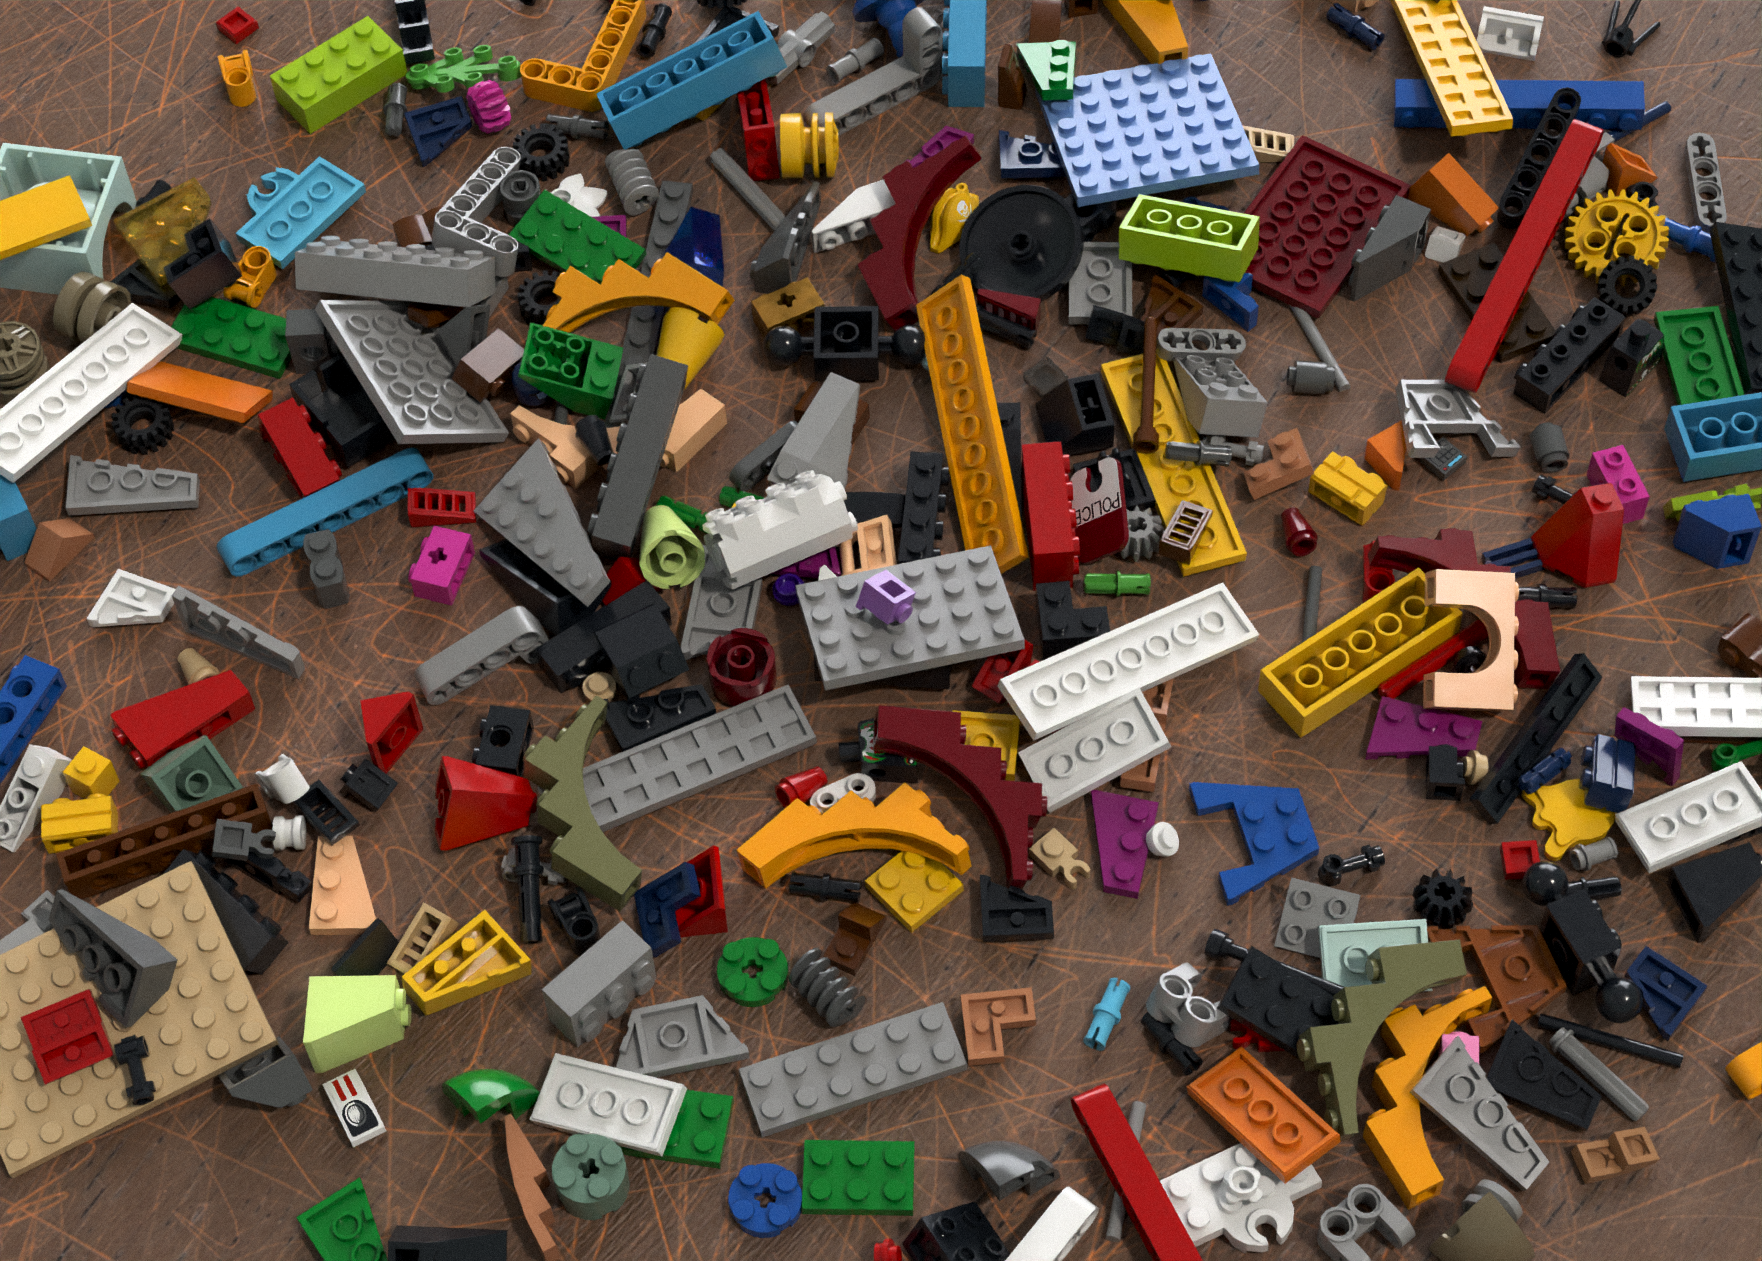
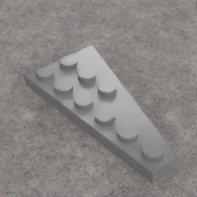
M538 438L475 508L474 512L588 607L610 583V580L598 555L594 552L589 542L590 538L580 523L581 519L566 487L560 481L557 474L558 470L548 455L549 451L546 445Z

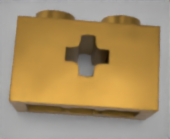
M807 277L800 281L789 283L786 287L772 293L763 294L751 301L752 317L764 338L770 330L778 326L792 327L801 334L814 328L815 307H825V304Z

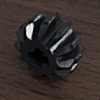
M1437 869L1432 872L1431 877L1423 874L1419 885H1416L1413 890L1412 896L1415 899L1413 903L1414 912H1421L1420 919L1432 920L1433 926L1439 927L1440 923H1444L1448 929H1451L1454 926V922L1463 924L1467 914L1472 911L1473 907L1471 900L1473 894L1472 887L1464 886V876L1457 879L1452 878L1453 873L1451 869L1447 871L1445 876H1442Z

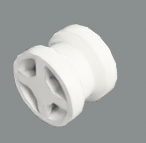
M275 816L272 831L276 832V837L273 841L274 849L276 851H283L286 847H294L296 850H304L306 846V821L304 816H295L293 819Z

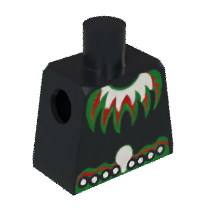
M1636 319L1611 346L1599 381L1626 398L1661 361L1664 334L1652 327L1648 322ZM1625 362L1628 363V369H1623Z
M874 718L858 723L859 741L839 743L840 763L861 762L862 774L869 776L873 781L918 783L916 761L896 754L873 751Z

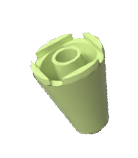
M664 505L654 506L643 517L639 565L643 576L652 585L662 589H670L669 586L680 584V587L690 584L698 578L704 569V547L697 536L671 508Z

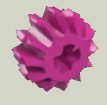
M491 80L481 81L468 88L466 98L468 100L467 105L471 111L470 115L473 116L475 124L478 125L482 132L487 134L493 131L497 132L509 125L511 121L510 107L498 83Z

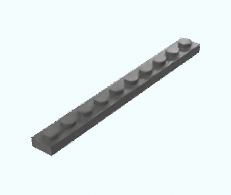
M662 180L647 243V255L643 260L641 273L648 278L651 275L654 263L658 259H662L666 252L678 259L693 195V183ZM665 306L632 307L614 396L605 421L606 428L621 426H613L609 423L626 365L648 362L650 354L656 355L663 318L667 309Z

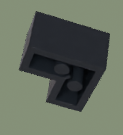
M210 218L184 234L189 252L163 267L168 284L189 309L206 302L212 295L225 287L233 285L237 279L242 277L230 242Z
M1069 581L1036 583L1035 605L1042 661L1110 632L1107 606L1073 609Z

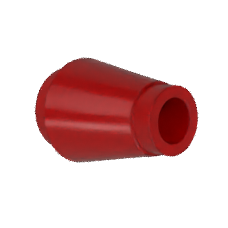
M816 766L813 769L780 779L779 784L775 786V794L784 808L797 798L805 803L818 789L826 785L828 780L824 771Z

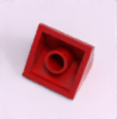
M409 691L360 700L366 743L372 762L386 774L424 729L414 694Z
M713 845L687 862L695 866L701 896L675 911L680 938L728 932L719 847Z

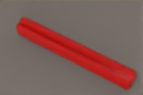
M1481 620L1474 621L1380 683L1377 690L1378 694L1381 697L1394 699L1422 681L1424 674L1433 673L1455 659L1456 654L1461 649L1474 646L1488 637L1485 625Z

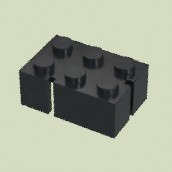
M341 352L319 366L325 387L324 392L321 390L317 373L314 370L290 383L289 386L298 407L304 405L311 418V426L321 434L323 440L328 445L331 444L332 450L349 468L395 438Z

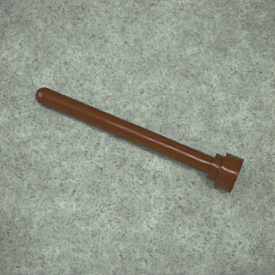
M1148 316L1144 322L1140 427L1133 434V449L1142 454H1151L1159 449V434L1156 432V428L1153 427L1157 319L1153 316Z

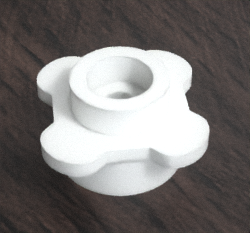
M1244 1166L1227 1170L1224 1173V1181L1228 1186V1190L1225 1193L1226 1200L1231 1204L1244 1200H1249L1252 1203L1259 1202L1262 1198V1191L1258 1188V1181L1261 1177L1260 1172L1255 1168ZM1244 1183L1246 1188H1240L1239 1185Z

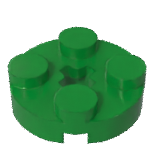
M748 937L736 942H730L723 948V954L718 961L717 976L719 986L725 995L727 994L733 998L735 1003L741 1006L760 1007L767 1005L787 985L789 971L786 956L780 950L778 943L772 939ZM749 966H756L763 970L757 972V978H750L748 973H743Z

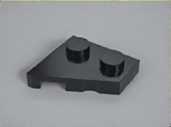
M980 875L983 942L1054 939L1052 901L1038 895H1028L1024 890L1012 885L1009 888L991 882V877Z

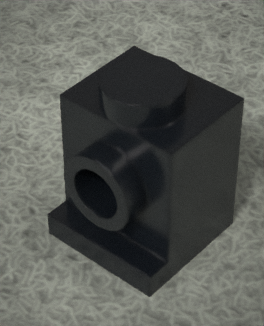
M1447 744L1429 746L1425 763L1426 799L1461 801L1465 778H1463V761H1457V747Z

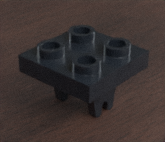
M1114 448L1110 455H1106L1105 451H1101L1098 458L1073 464V474L1085 467L1091 469L1090 489L1092 492H1095L1102 483V474L1099 471L1098 461L1108 457L1119 460L1122 466L1126 509L1131 512L1136 505L1140 511L1155 507V497L1137 452L1134 449L1119 452L1118 448Z

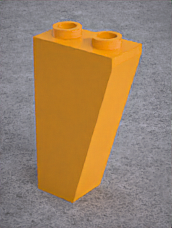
M1102 0L1106 8L1151 64H1162L1167 60L1188 59V44L1172 0Z

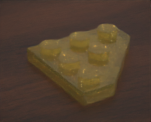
M193 177L113 221L116 229L157 283L162 286L168 282L163 267L189 252L184 234L206 221L212 203L207 192L196 178Z

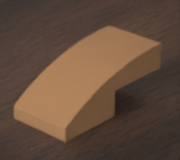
M1645 1127L1613 1132L1608 1139L1577 1144L1570 1151L1585 1184L1624 1175L1657 1163L1660 1160Z

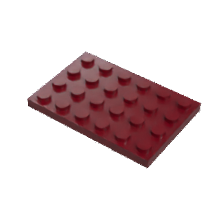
M1302 135L1243 213L1260 216L1258 249L1245 272L1253 275L1252 287L1286 304L1298 307L1319 319L1354 270V267L1351 266L1353 256L1357 249L1363 250L1370 228H1376L1379 224L1378 219L1385 205L1390 206L1396 195L1406 199L1411 185Z

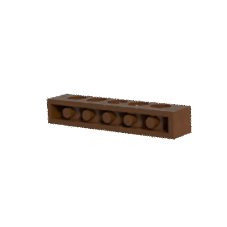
M258 783L56 853L61 874L69 893L84 899L166 870L183 849L195 853L201 850L209 855L213 849L217 819L252 823L251 833L257 834L262 830H272L273 825Z

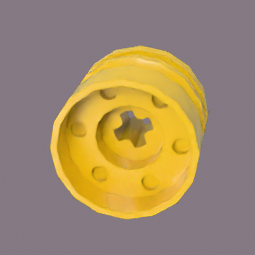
M825 112V127H819L818 113H813L810 127H804L801 113L780 115V150L783 179L803 178L805 164L812 165L815 178H820V164H826L827 178L835 177V170L839 160V133L834 121L833 112Z

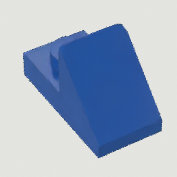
M1245 273L1240 282H1229L1219 278L1204 276L1202 296L1247 332L1257 325L1259 305L1249 296L1253 280L1251 273Z

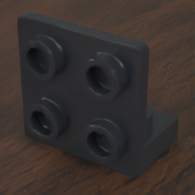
M975 1202L921 1217L902 1243L913 1261H1005L1010 1255V1252Z

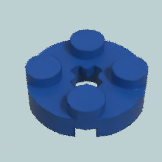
M771 1163L743 1167L729 1190L728 1203L730 1213L740 1228L751 1236L771 1238L780 1235L782 1230L790 1225L792 1227L797 1222L802 1211V1191L797 1182L796 1175L782 1166ZM763 1193H770L771 1197L776 1198L775 1203L769 1202L767 1208L760 1207V1201L756 1200V1198L762 1196Z

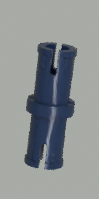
M1335 3L1334 7L1331 6L1328 10L1326 19L1345 30V34L1350 38L1355 37L1372 50H1376L1377 46L1379 47L1383 42L1385 35L1366 23L1365 18L1361 15H1354L1339 3Z

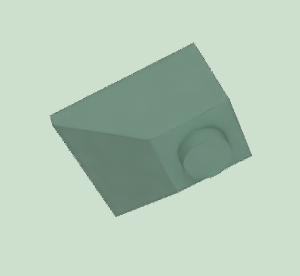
M206 735L166 753L140 773L160 802L171 813L244 788Z

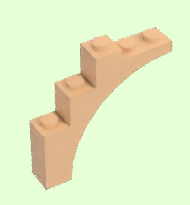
M702 389L680 404L660 466H667L677 473L727 424L725 404ZM520 405L510 413L513 433L520 441L525 443L528 441L533 445L539 438L546 445L549 451L548 455L558 470L557 474L562 484L567 483L577 490L601 466L607 471L608 464L597 465L596 461L575 437V426L560 424L539 417ZM620 426L606 428L613 453L618 454L616 451L618 442L616 440Z

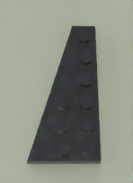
M1715 222L1709 228L1744 394L1762 392V229Z

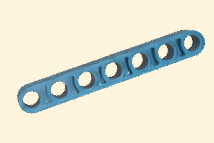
M407 448L224 536L216 546L217 551L233 576L246 575L304 547L303 542L306 534L326 529L333 533L407 497L408 488L427 487L433 480L434 474L418 449Z

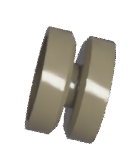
M81 271L76 273L65 283L58 295L53 314L54 329L63 337L83 343L131 304L130 293L125 287L113 282L104 281L103 278L89 272Z

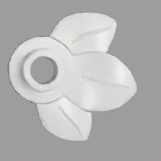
M582 174L565 178L561 181L559 188L551 192L591 217L600 216L597 209L603 205L607 197V191L604 189L585 187Z

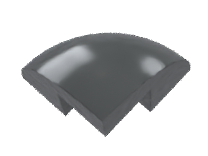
M983 1142L962 1150L958 1155V1159L975 1181L982 1177L999 1201L1021 1187L1031 1196L1060 1178L1059 1171L1043 1155L1027 1146L1014 1142Z

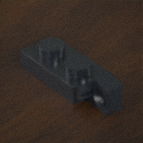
M249 852L247 861L226 858V862L274 893L278 895L284 893L297 902H300L312 889L311 880L300 871L291 872L289 868H285L284 864L274 856L270 859H262L254 852Z

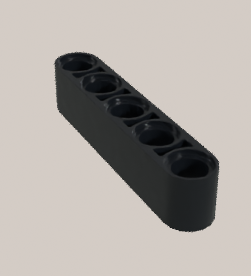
M1561 88L1554 94L1501 197L1497 220L1504 228L1515 229L1520 226L1573 119H1577L1581 96L1573 88ZM1565 103L1570 105L1572 109L1564 110L1559 105ZM1554 129L1559 134L1552 136L1547 134L1546 130ZM1542 155L1546 160L1539 162L1534 160L1532 156ZM1529 181L1533 186L1528 188L1522 187L1518 182ZM1510 206L1516 207L1520 212L1512 214L1507 212L1505 208Z

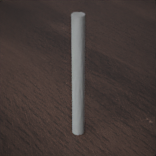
M1289 305L1321 362L1327 363V366L1335 367L1334 384L1338 391L1342 392L1350 389L1349 382L1310 315L1298 307Z
M1134 1101L1132 1102L1128 1123L1139 1142L1146 1104ZM1116 1191L1114 1192L1105 1238L1108 1241L1120 1242L1126 1210Z

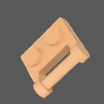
M888 515L858 523V530L852 532V539L837 545L840 549L841 576L897 565L892 522ZM855 541H858L861 568L855 570L852 546Z

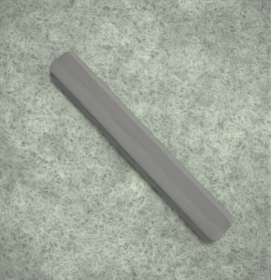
M723 148L713 151L710 155L713 165L775 231L786 216Z

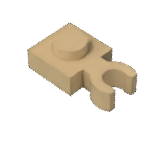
M1055 828L1029 848V856L1052 878L1061 872L1064 875L1065 884L1070 889L1074 890L1077 888V880L1072 876L1073 873L1079 872L1086 879L1090 877V867L1088 864L1081 860H1074L1078 857V849Z

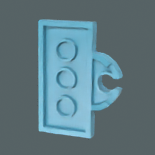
M320 156L300 175L289 169L276 167L275 172L260 177L262 185L266 189L274 190L272 193L261 194L255 185H251L246 196L254 217L236 232L237 240L248 248L254 246L265 247L270 252L273 263L284 269L295 258L296 251L307 247V243L313 242L366 193L365 185Z

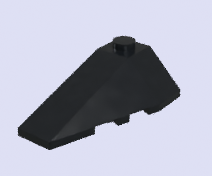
M507 539L479 550L483 560L524 607L539 620L542 626L555 635L560 634L594 613L612 586L610 580V583L587 607Z

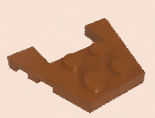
M1491 925V929H1471L1470 926H1456V929H1438V926L1427 927L1428 943L1460 939L1462 952H1472L1499 1009L1467 1020L1466 1027L1470 1035L1479 1036V1054L1485 1052L1504 1038L1512 1019L1518 1025H1521L1565 993L1567 985L1538 925Z

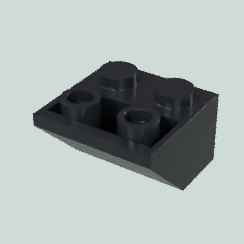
M1099 373L1067 379L1035 404L1045 443L1061 442L1063 454L1074 455L1113 447L1115 424Z

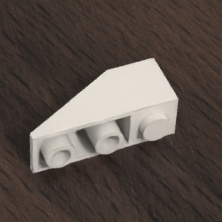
M884 180L857 188L811 230L814 253L830 250L838 245L860 240L876 233L870 220L879 215L884 209L896 204Z
M29 744L0 805V846L11 852L17 851L40 822L41 805L51 804L63 793L67 784L63 771L72 759L51 748Z

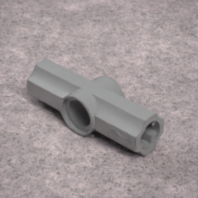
M822 11L815 13L795 32L793 30L784 32L777 46L787 68L781 70L774 77L766 78V83L771 86L774 84L778 85L798 65L803 68L810 64L817 48L835 32V24L827 14Z

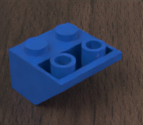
M1727 495L1721 499L1710 501L1697 500L1684 505L1673 539L1674 547L1716 569L1748 564L1762 527L1750 495Z

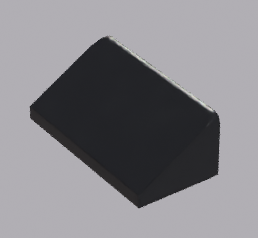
M379 918L375 919L331 968L333 976L378 975L386 967L399 942Z

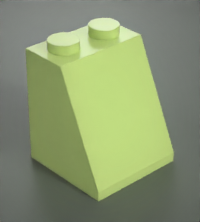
M396 975L309 976L303 1044L315 1073H324L404 1039L405 1026H410L411 1006L406 1004L405 988L400 989Z

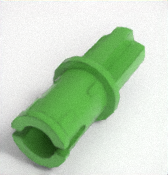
M1116 570L1115 574L1087 573L1083 579V588L1086 593H1115L1116 597H1120V594H1150V588H1148L1151 587L1150 573L1121 574L1120 570Z

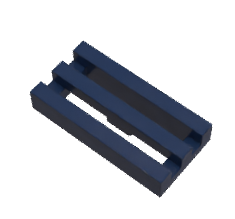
M1528 538L1482 553L1481 560L1483 564L1515 566L1536 558L1538 553L1536 548L1534 549L1532 546V539ZM1539 559L1510 569L1511 573H1515V579L1545 570L1546 568L1542 567V561Z

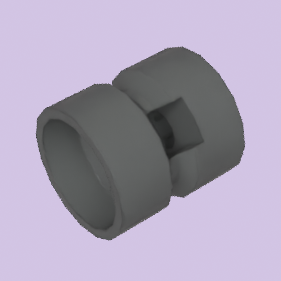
M513 171L507 174L500 183L505 218L510 225L515 227L541 194L539 179L529 171Z

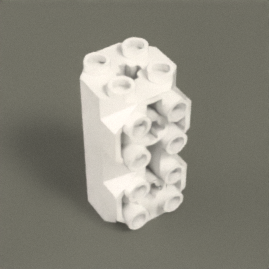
M814 470L798 474L795 477L796 481L788 485L778 483L765 489L767 497L763 500H755L754 496L751 495L735 502L736 507L724 511V508H719L705 515L707 522L702 526L703 531L709 534L704 535V541L717 572L724 570L727 577L722 579L725 586L733 590L852 539V532L858 530V525L854 515L851 512H847L844 504L847 495L841 482L834 483L830 477L823 474L815 475Z

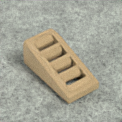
M1243 126L1258 162H1282L1294 147V135ZM1267 144H1273V149L1267 148ZM1279 144H1285V151L1279 150Z
M423 902L387 964L405 974L413 968V966L402 960L405 954L417 960L416 964L449 939L459 923ZM431 921L439 924L436 930L428 926ZM423 932L432 936L429 943L420 938ZM414 943L424 948L422 954L410 949Z

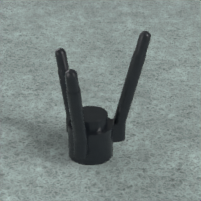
M1616 0L1614 2L1607 32L1602 40L1604 49L1610 55L1619 58L1626 54L1632 56L1636 48L1660 27V22H1655L1633 41V31L1628 26L1641 0L1634 1L1622 25L1615 28L1620 1Z

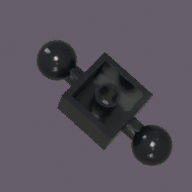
M878 306L815 307L814 337H801L798 331L792 327L778 326L767 333L763 342L765 356L771 363L777 366H790L797 362L801 355H814L815 381H825L831 372L851 381L879 380V354H893L896 360L905 365H916L926 359L924 348L925 335L920 326L913 324L904 325L898 328L893 336H879Z
M1539 861L1532 864L1523 875V891L1526 897L1534 904L1546 906L1539 930L1571 994L1574 996L1598 986L1595 1002L1603 1018L1618 1024L1633 1020L1641 1011L1643 1004L1642 993L1633 981L1624 977H1617L1614 973L1622 944L1618 933L1613 928H1609L1604 921L1600 905L1595 899H1590L1585 889L1566 897L1568 878L1565 871L1558 864L1551 861Z

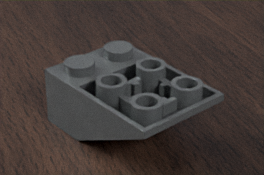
M1397 195L1390 206L1385 205L1378 219L1379 224L1376 228H1370L1363 250L1357 249L1353 256L1351 266L1354 267V270L1348 282V286L1352 287L1351 301L1355 302L1411 271L1424 250L1431 212L1430 208Z

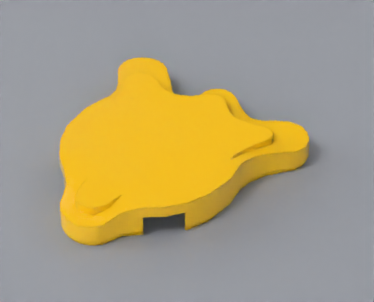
M1580 779L1566 780L1552 786L1543 785L1533 794H1527L1522 790L1523 799L1535 809L1532 820L1533 827L1537 830H1549L1551 832V836L1544 848V855L1551 861L1560 860L1575 845H1588L1602 840L1606 837L1607 832L1615 821V814L1617 813L1607 811L1606 807L1599 809L1585 805V790L1579 789Z

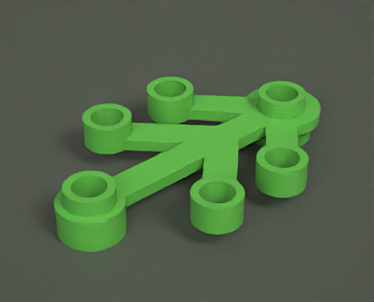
M480 45L473 49L474 56L466 60L463 58L462 49L455 47L447 49L444 52L445 58L430 66L427 64L412 66L405 76L413 89H426L432 86L438 92L443 93L454 89L453 80L465 85L468 89L474 86V84L483 81L482 74L498 73V78L506 82L519 79L521 77L520 62L516 60L515 56H504L498 60L497 64L478 65L493 58L491 46Z

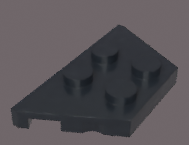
M195 215L189 217L110 282L125 287L130 293L131 301L172 308L181 298L168 284L163 267L189 252L184 234L199 225L197 217Z

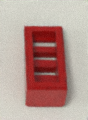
M408 488V517L411 527L476 523V513L474 512L476 508L475 492ZM459 503H465V512H459ZM446 504H452V511H446ZM433 505H438V510H433Z

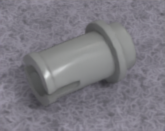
M1606 837L1603 840L1586 846L1578 844L1575 845L1574 850L1570 851V860L1576 870L1588 871L1592 865L1617 858V846L1611 837Z

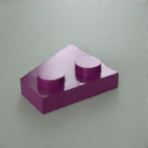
M1623 707L1616 716L1614 736L1617 739L1634 743V746H1636V756L1646 765L1650 764L1653 760L1667 773L1663 780L1668 785L1673 786L1680 777L1684 739L1680 738L1674 731L1664 729L1649 721L1643 714L1634 713Z

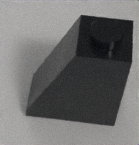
M1748 842L1672 867L1666 884L1697 943L1705 941L1760 887L1762 882V856L1759 853H1755L1752 845Z

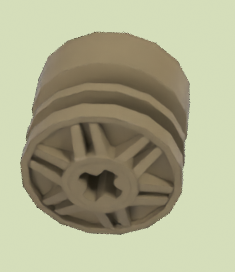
M17 321L0 322V404L6 405L51 369L35 330L27 324Z

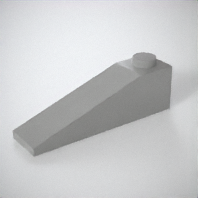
M832 372L829 374L781 449L767 478L772 485L778 483L788 485L796 481L795 477L798 474L814 470L815 475H826L834 483L840 481L844 489L846 488L848 461L852 451L853 425L856 422L860 385Z

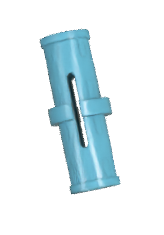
M1118 978L1109 979L1101 1002L1096 1004L1093 1009L1094 1018L1087 1035L1083 1039V1042L1092 1049L1095 1042H1097L1096 1050L1098 1051L1105 1049L1113 1026L1119 1023L1121 1007L1131 988L1124 980H1121L1119 986H1116Z

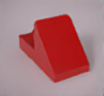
M1025 640V649L988 656L972 687L997 703H1004L1006 698L998 688L999 681L1006 676L1027 668L1031 664L1033 644Z

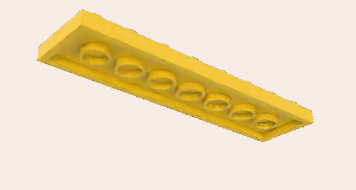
M1143 354L1101 364V374L1132 449L1133 434L1140 427ZM1156 354L1153 427L1156 428V432L1159 434V449L1151 454L1137 452L1155 497V508L1162 520L1164 530L1167 528L1182 500L1213 510V515L1190 565L1177 561L1181 573L1184 577L1245 561L1247 552L1210 464L1195 466L1192 461L1172 460L1165 457L1167 442L1196 444L1200 439L1195 428L1187 419L1182 396L1167 360L1160 358ZM1185 512L1186 515L1201 519L1200 516ZM1181 520V523L1193 527L1197 526L1196 524ZM1177 529V531L1182 532V533H1185V534H1188V535H1191V536H1192V534H1193V533H1190V532H1187V531H1184V530H1181V529ZM1176 537L1173 538L1174 540H1177V541H1180V542H1183V543H1186V544L1188 543V541H1185V540H1182V539H1179V538H1176Z

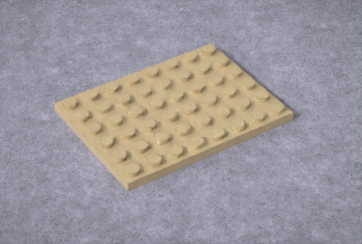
M192 861L96 907L153 938L178 959L169 990L131 1027L126 1028L103 1007L98 999L102 994L93 980H86L82 974L85 966L76 953L68 952L54 928L0 955V1155L12 1178L279 1044ZM91 989L115 1056L45 1084L20 1017ZM133 1035L145 1037L150 1056L143 1058L142 1063L146 1080L153 1081L156 1092H153L154 1100L144 1105H133L132 1099L127 1097L126 1088L132 1086L128 1065L119 1064L114 1048L115 1044L121 1043V1039Z

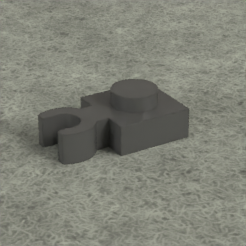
M217 819L212 857L247 861L248 853L254 852L259 858L270 859L273 857L274 849L264 848L261 842L264 840L274 841L276 832L266 829L257 834L251 833L252 823Z

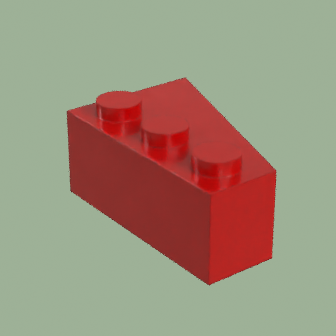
M292 397L258 414L260 436L264 443L269 441L275 452L273 454L278 464H282L287 473V479L300 499L340 481L339 477L342 476V472L334 459L329 461L324 452L327 447L319 432L313 433L308 424L311 422V418L304 405L298 407Z

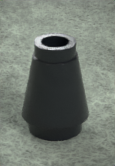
M597 415L581 419L575 425V437L596 461L597 465L608 464L613 449L605 422L600 420Z

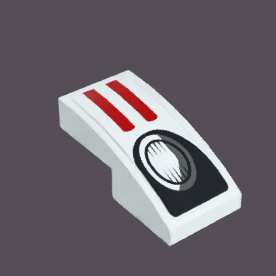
M356 1069L322 1084L353 1147L386 1132L384 1124Z

